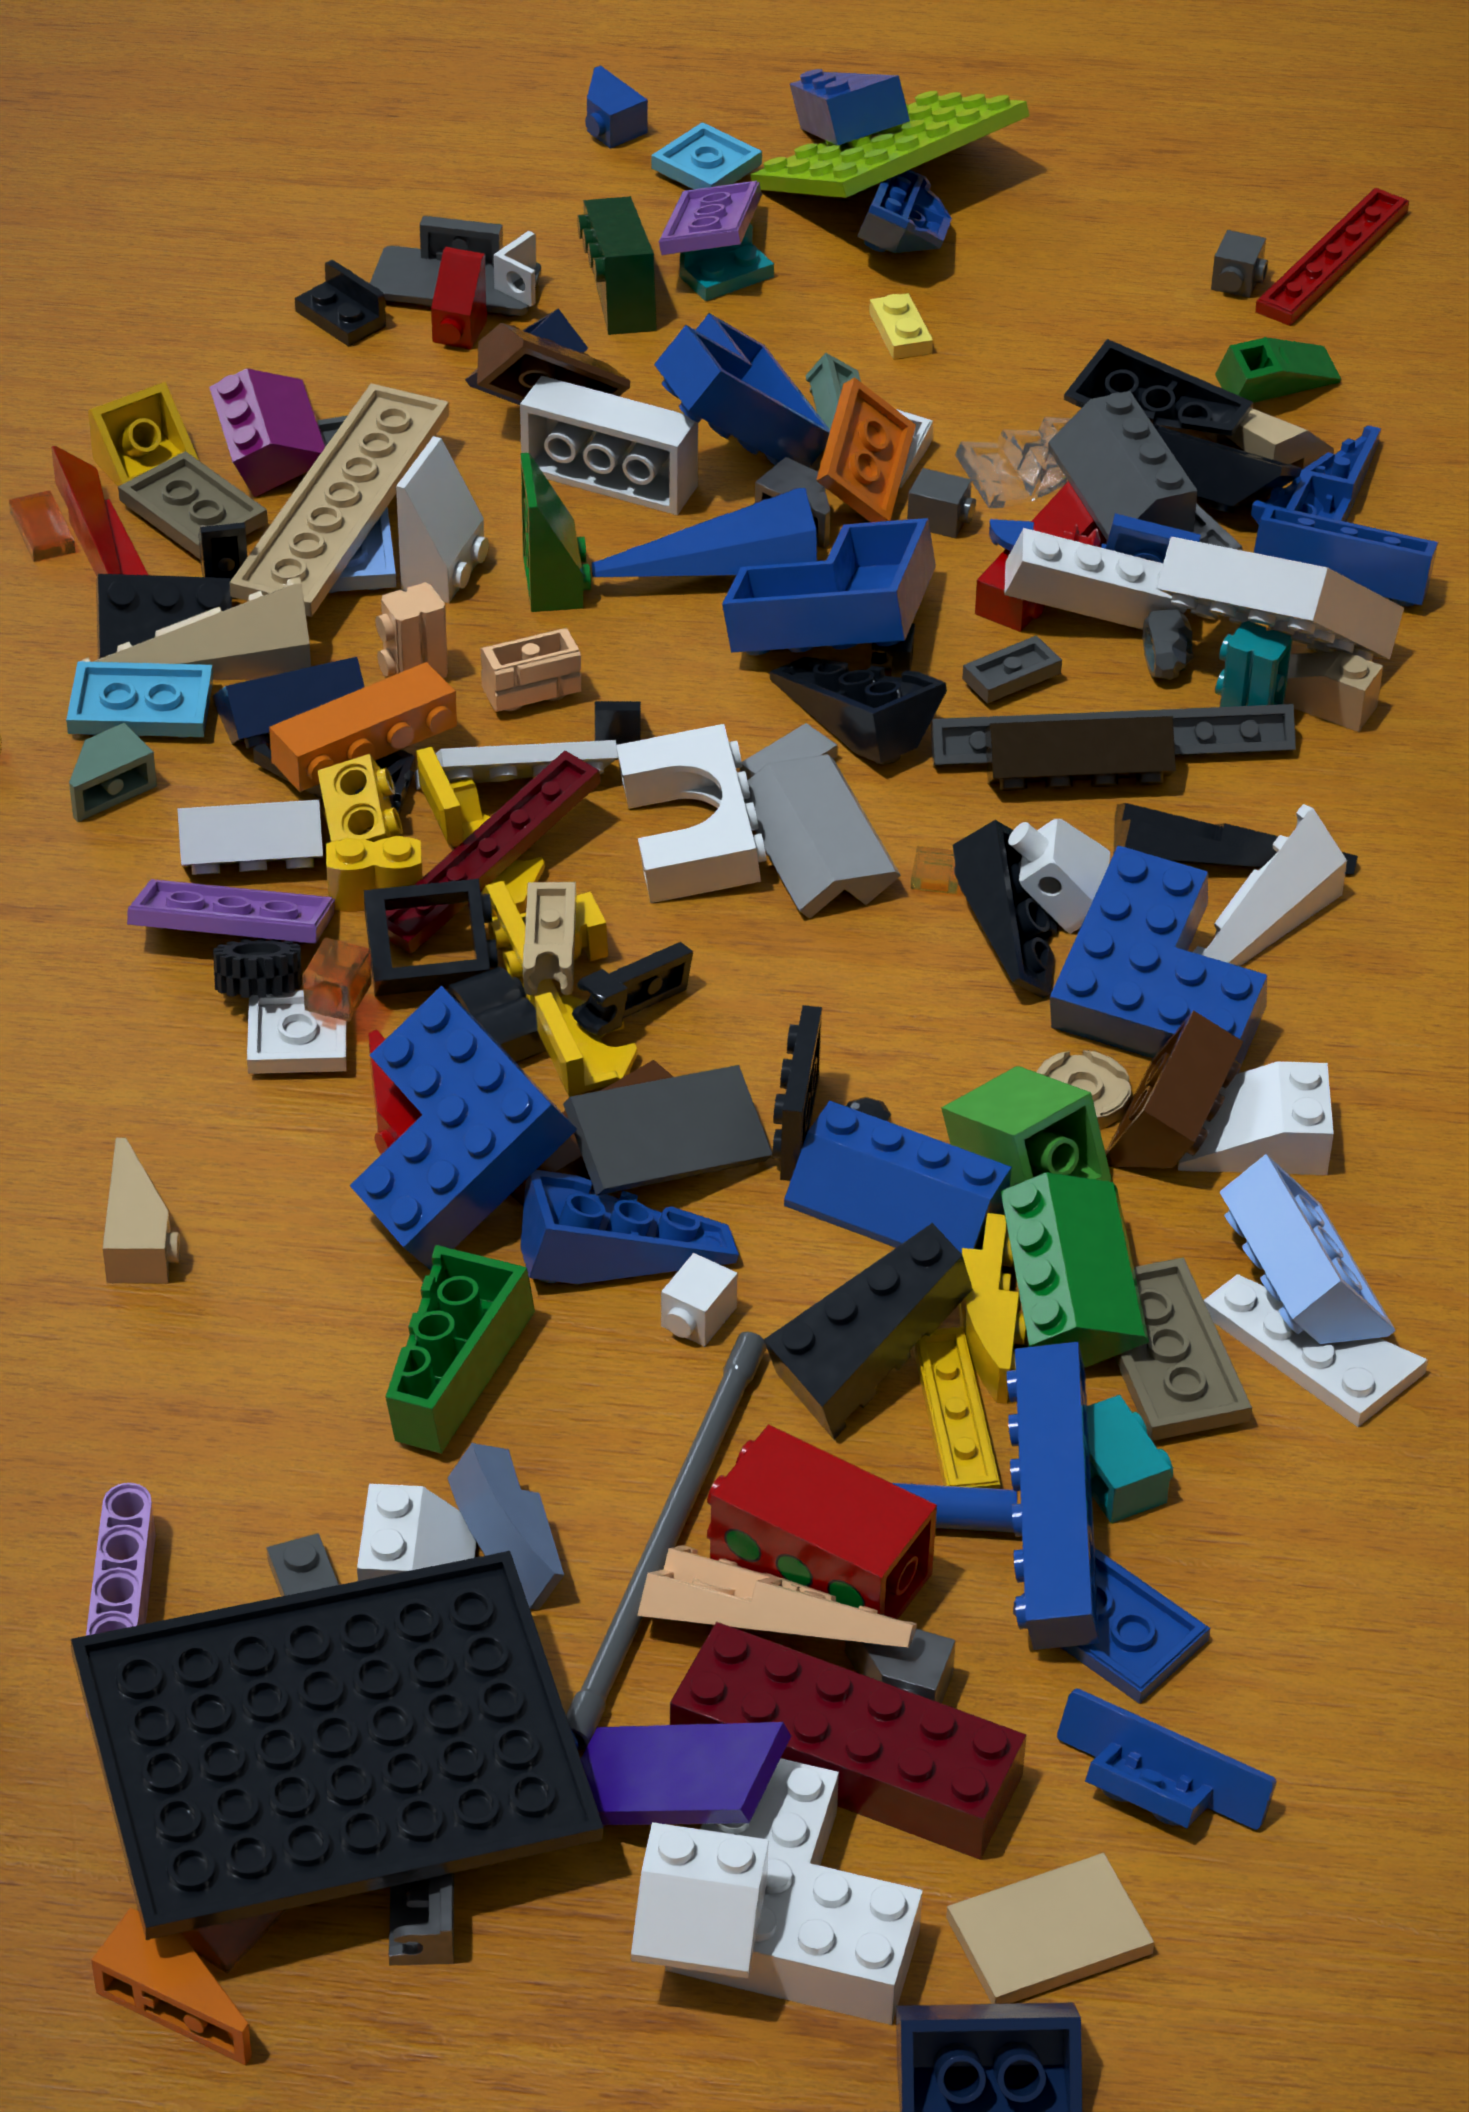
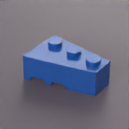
M815 69L802 73L800 75L801 80L789 84L800 128L835 145H841L910 121L899 75L823 72L822 69Z

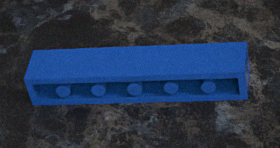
M1071 1342L1015 1349L1016 1370L1007 1371V1387L1010 1402H1017V1414L1009 1415L1008 1423L1012 1447L1019 1446V1458L1010 1459L1013 1490L1021 1491V1503L1012 1504L1014 1533L1016 1537L1022 1536L1023 1549L1014 1550L1017 1583L1024 1582L1025 1596H1016L1015 1598L1019 1630L1028 1629L1034 1650L1099 1644L1086 1372L1079 1343Z

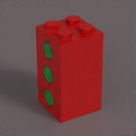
M769 1424L755 1441L749 1440L744 1444L735 1466L727 1476L720 1475L714 1481L709 1491L707 1503L711 1505V1522L707 1530V1539L710 1540V1559L717 1561L719 1559H727L736 1562L739 1567L760 1573H768L836 1596V1602L855 1608L866 1606L878 1610L877 1614L894 1619L900 1618L932 1575L937 1514L936 1504Z

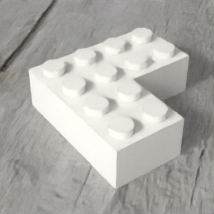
M1176 537L1170 538L1156 588L1172 596L1171 604L1191 609V613L1197 616L1216 620L1217 616L1221 615L1230 617V622L1239 625L1246 621L1268 625L1269 630L1273 629L1291 635L1292 641L1306 644L1310 650L1316 652L1344 651L1372 661L1373 656L1390 659L1404 607L1327 567Z
M780 1759L750 1823L702 1824L700 1828L701 1830L769 1839L767 1885L748 1979L665 1966V1971L892 2025L896 2006L899 2003L920 1931L923 1890L820 1866L837 1814L839 1772Z

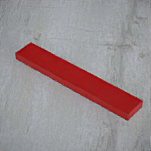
M1374 188L1256 300L1255 312L1291 326L1408 213L1409 200Z

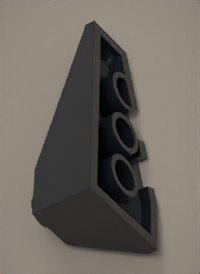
M1109 339L1104 342L1064 394L1065 401L1082 408L1090 399L1108 396L1112 393L1130 391L1152 424L1228 436L1234 434L1253 408V402Z
M811 657L800 658L769 672L770 680L849 749L858 755L873 760L877 764L894 763L901 758L902 754L918 748L947 692L946 682L920 672L906 670L901 674L902 678L886 676L884 667L871 666L867 670L849 671L847 662Z

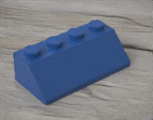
M829 1100L807 1132L784 1198V1206L895 1248L933 1223L962 1254V1248L983 1249L987 1213L1005 1214L1001 1191L1010 1187L1012 1167Z

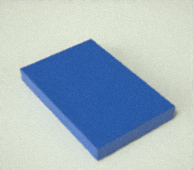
M1095 1548L1099 1644L1060 1648L1140 1704L1209 1640L1210 1627ZM1014 1601L1013 1614L1016 1616V1606Z

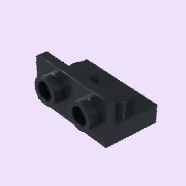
M334 260L325 263L326 282L295 297V312L348 347L386 327V300L384 293Z

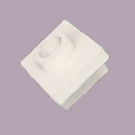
M527 231L494 254V288L529 306L536 303L534 270L536 267L535 233ZM521 277L525 283L524 291L518 289L513 284Z

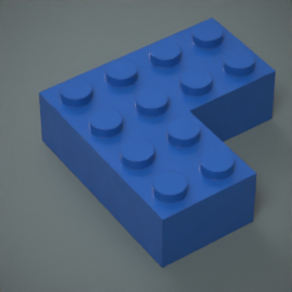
M710 313L696 330L685 325L654 364L664 377L662 385L668 392L681 400L682 403L679 405V408L686 416L697 423L704 419L720 436L726 439L730 435L736 437L737 441L746 450L755 455L759 451L763 452L774 465H777L787 457L810 467L826 447L830 429L767 347Z
M928 518L844 524L826 561L740 567L722 603L731 653L746 652L748 655H762L776 649L805 652L819 646L848 649L862 643L891 646L900 641H905L936 568Z
M1118 845L1051 992V1028L1153 1059L1194 1010L1243 1041L1235 1058L1242 1066L1267 1007V974L1188 951L1208 905V871Z
M442 985L370 1054V1057L422 1113V1116L350 1184V1187L403 1248L429 1270L433 1266L431 1257L435 1245L454 1249L578 1130L481 1024Z

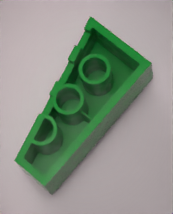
M435 1245L431 1257L433 1266L430 1275H425L420 1290L422 1299L417 1313L412 1314L408 1326L410 1335L407 1345L401 1348L385 1398L396 1442L442 1454L535 1313L527 1267Z

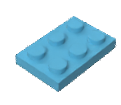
M78 661L66 719L68 734L97 735L125 722L137 736L204 737L213 684L212 665Z

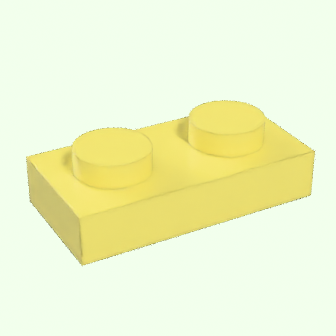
M909 293L890 294L886 297L870 299L869 313L893 360L932 354L933 339Z

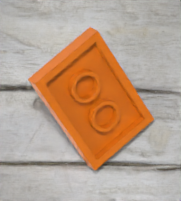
M852 378L843 384L816 481L868 521H890L916 424L858 379Z

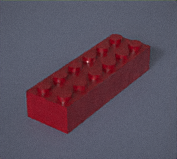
M717 1621L670 1701V1725L783 1722L790 1732L791 1738L781 1759L839 1772L838 1807L981 1860L1023 1776L1027 1734Z

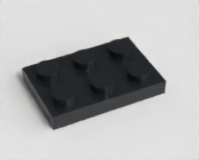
M802 1005L799 1025L790 1024L787 1054H793L792 1059H783L780 1088L786 1089V1094H776L773 1123L782 1124V1129L775 1130L772 1158L781 1159L780 1180L791 1181L807 1132L811 1126L820 1078L822 1007Z

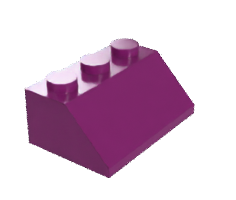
M246 368L234 375L224 377L218 383L209 387L232 462L254 497L308 472L325 449L326 444L306 385L302 379Z

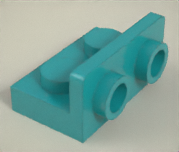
M749 224L744 238L739 245L681 252L680 278L706 302L774 277V263L752 244L753 226Z

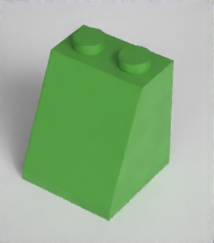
M1016 1066L941 1107L950 1144L1011 1166L1010 1187L1046 1172L1103 1181L1112 1180L1092 1094L1089 1091Z

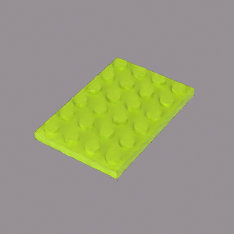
M937 91L924 92L915 97L916 102L910 105L906 104L909 122L841 145H835L826 140L818 145L812 143L800 146L794 150L795 155L791 157H777L764 162L763 169L750 174L751 180L760 182L761 190L847 198L1029 117L1027 102L1010 100L1008 95L989 99L985 98V94L962 97L960 92L949 93L943 96H938Z

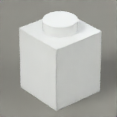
M693 1253L661 1291V1327L670 1330L678 1337L687 1338L702 1346H706L737 1308L738 1273Z

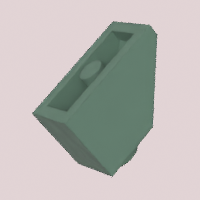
M125 722L84 741L69 781L73 818L80 822L157 787L154 752Z

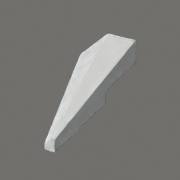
M1303 804L1296 812L1297 825L1295 830L1289 837L1279 835L1273 843V849L1277 853L1260 870H1253L1214 923L1217 930L1213 941L1207 949L1197 946L1193 953L1241 966L1342 895L1347 860L1314 808Z

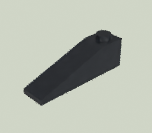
M994 820L953 844L955 858L954 873L961 890L1011 981L1044 998L1050 995L1054 953L1049 946V937L1057 933L1058 923L1021 886L1019 875L1022 855L1008 843L1013 829Z

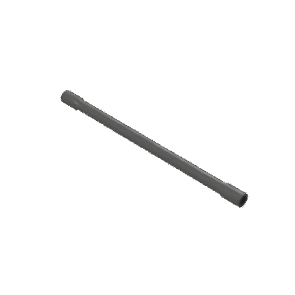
M743 1332L739 1334L724 1366L720 1384L581 1690L576 1693L567 1711L566 1718L578 1742L577 1750H585L598 1727L605 1711L607 1697L644 1617L637 1615L647 1574L664 1569L668 1549L675 1547L742 1396L747 1386L753 1381L767 1347L764 1339L756 1333Z

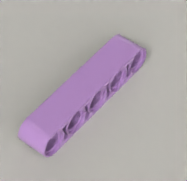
M130 1482L118 1484L112 1487L104 1496L86 1636L146 1624L156 1535L151 1494L140 1484Z

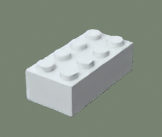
M545 376L539 378L520 403L521 453H530L547 480L674 515L679 514L698 487V423L685 414Z

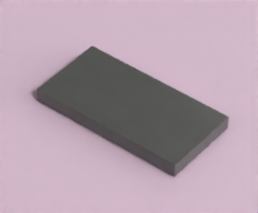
M739 1065L571 1096L563 1103L568 1119L578 1129L574 1132L596 1196L765 1162L772 1156L771 1148Z

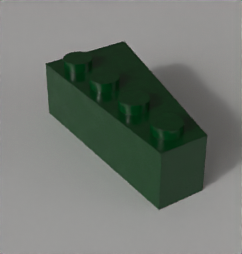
M631 196L583 200L584 214L577 215L579 239H583L584 253H588L589 266L593 270L608 335L657 331L654 253Z

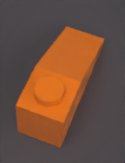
M130 1908L91 1959L96 1993L246 2065L252 2057L249 2025L246 2019L182 1933L146 1940L139 1912Z

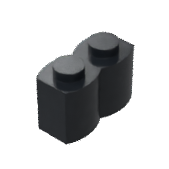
M499 966L448 985V992L481 1024L515 1062L546 1051L537 1031L536 1008L526 998L521 981L517 977H511L504 968Z

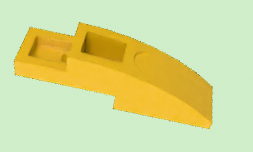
M987 1213L983 1250L962 1248L963 1259L973 1290L959 1304L960 1326L964 1327L972 1365L983 1385L997 1403L1007 1404V1371L1016 1370L1015 1352H1013L1014 1344L1024 1345L1026 1327L1023 1314L1017 1313L1019 1292L1010 1291L1011 1274L1002 1273L1003 1266L1013 1267L1009 1236H1006L1007 1224L1005 1215Z

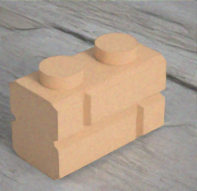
M424 582L408 587L405 592L398 590L382 595V615L376 616L375 622L378 634L383 641L384 650H380L377 653L378 663L383 675L391 677L427 662L442 678H446L448 674L445 603L432 585Z
M567 628L480 648L481 665L483 668L481 669L482 687L495 712L502 710L516 711L523 705L543 700L557 701L565 695L581 692V654Z

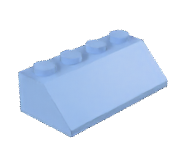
M1267 1154L1220 1191L1229 1208V1211L1224 1214L1226 1220L1242 1238H1246L1247 1242L1242 1245L1243 1250L1259 1269H1264L1265 1274L1260 1279L1269 1293L1277 1301H1282L1284 1306L1279 1309V1313L1295 1333L1299 1334L1304 1330L1319 1344L1388 1337L1396 1331L1322 1205Z

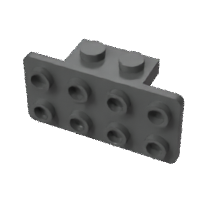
M423 216L420 222V249L400 246L385 247L370 281L371 285L384 293L386 302L398 301L431 307L443 250L445 247L485 254L487 312L501 313L505 316H522L528 313L530 307L494 288V254L503 248V226L501 224ZM537 262L534 268L535 291L541 277V265ZM522 277L513 283L518 289L525 290V283Z

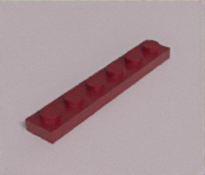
M566 750L563 751L415 885L479 879L481 892L485 885L490 884L601 783L599 770ZM468 902L387 910L386 919L389 941L412 954L466 906Z

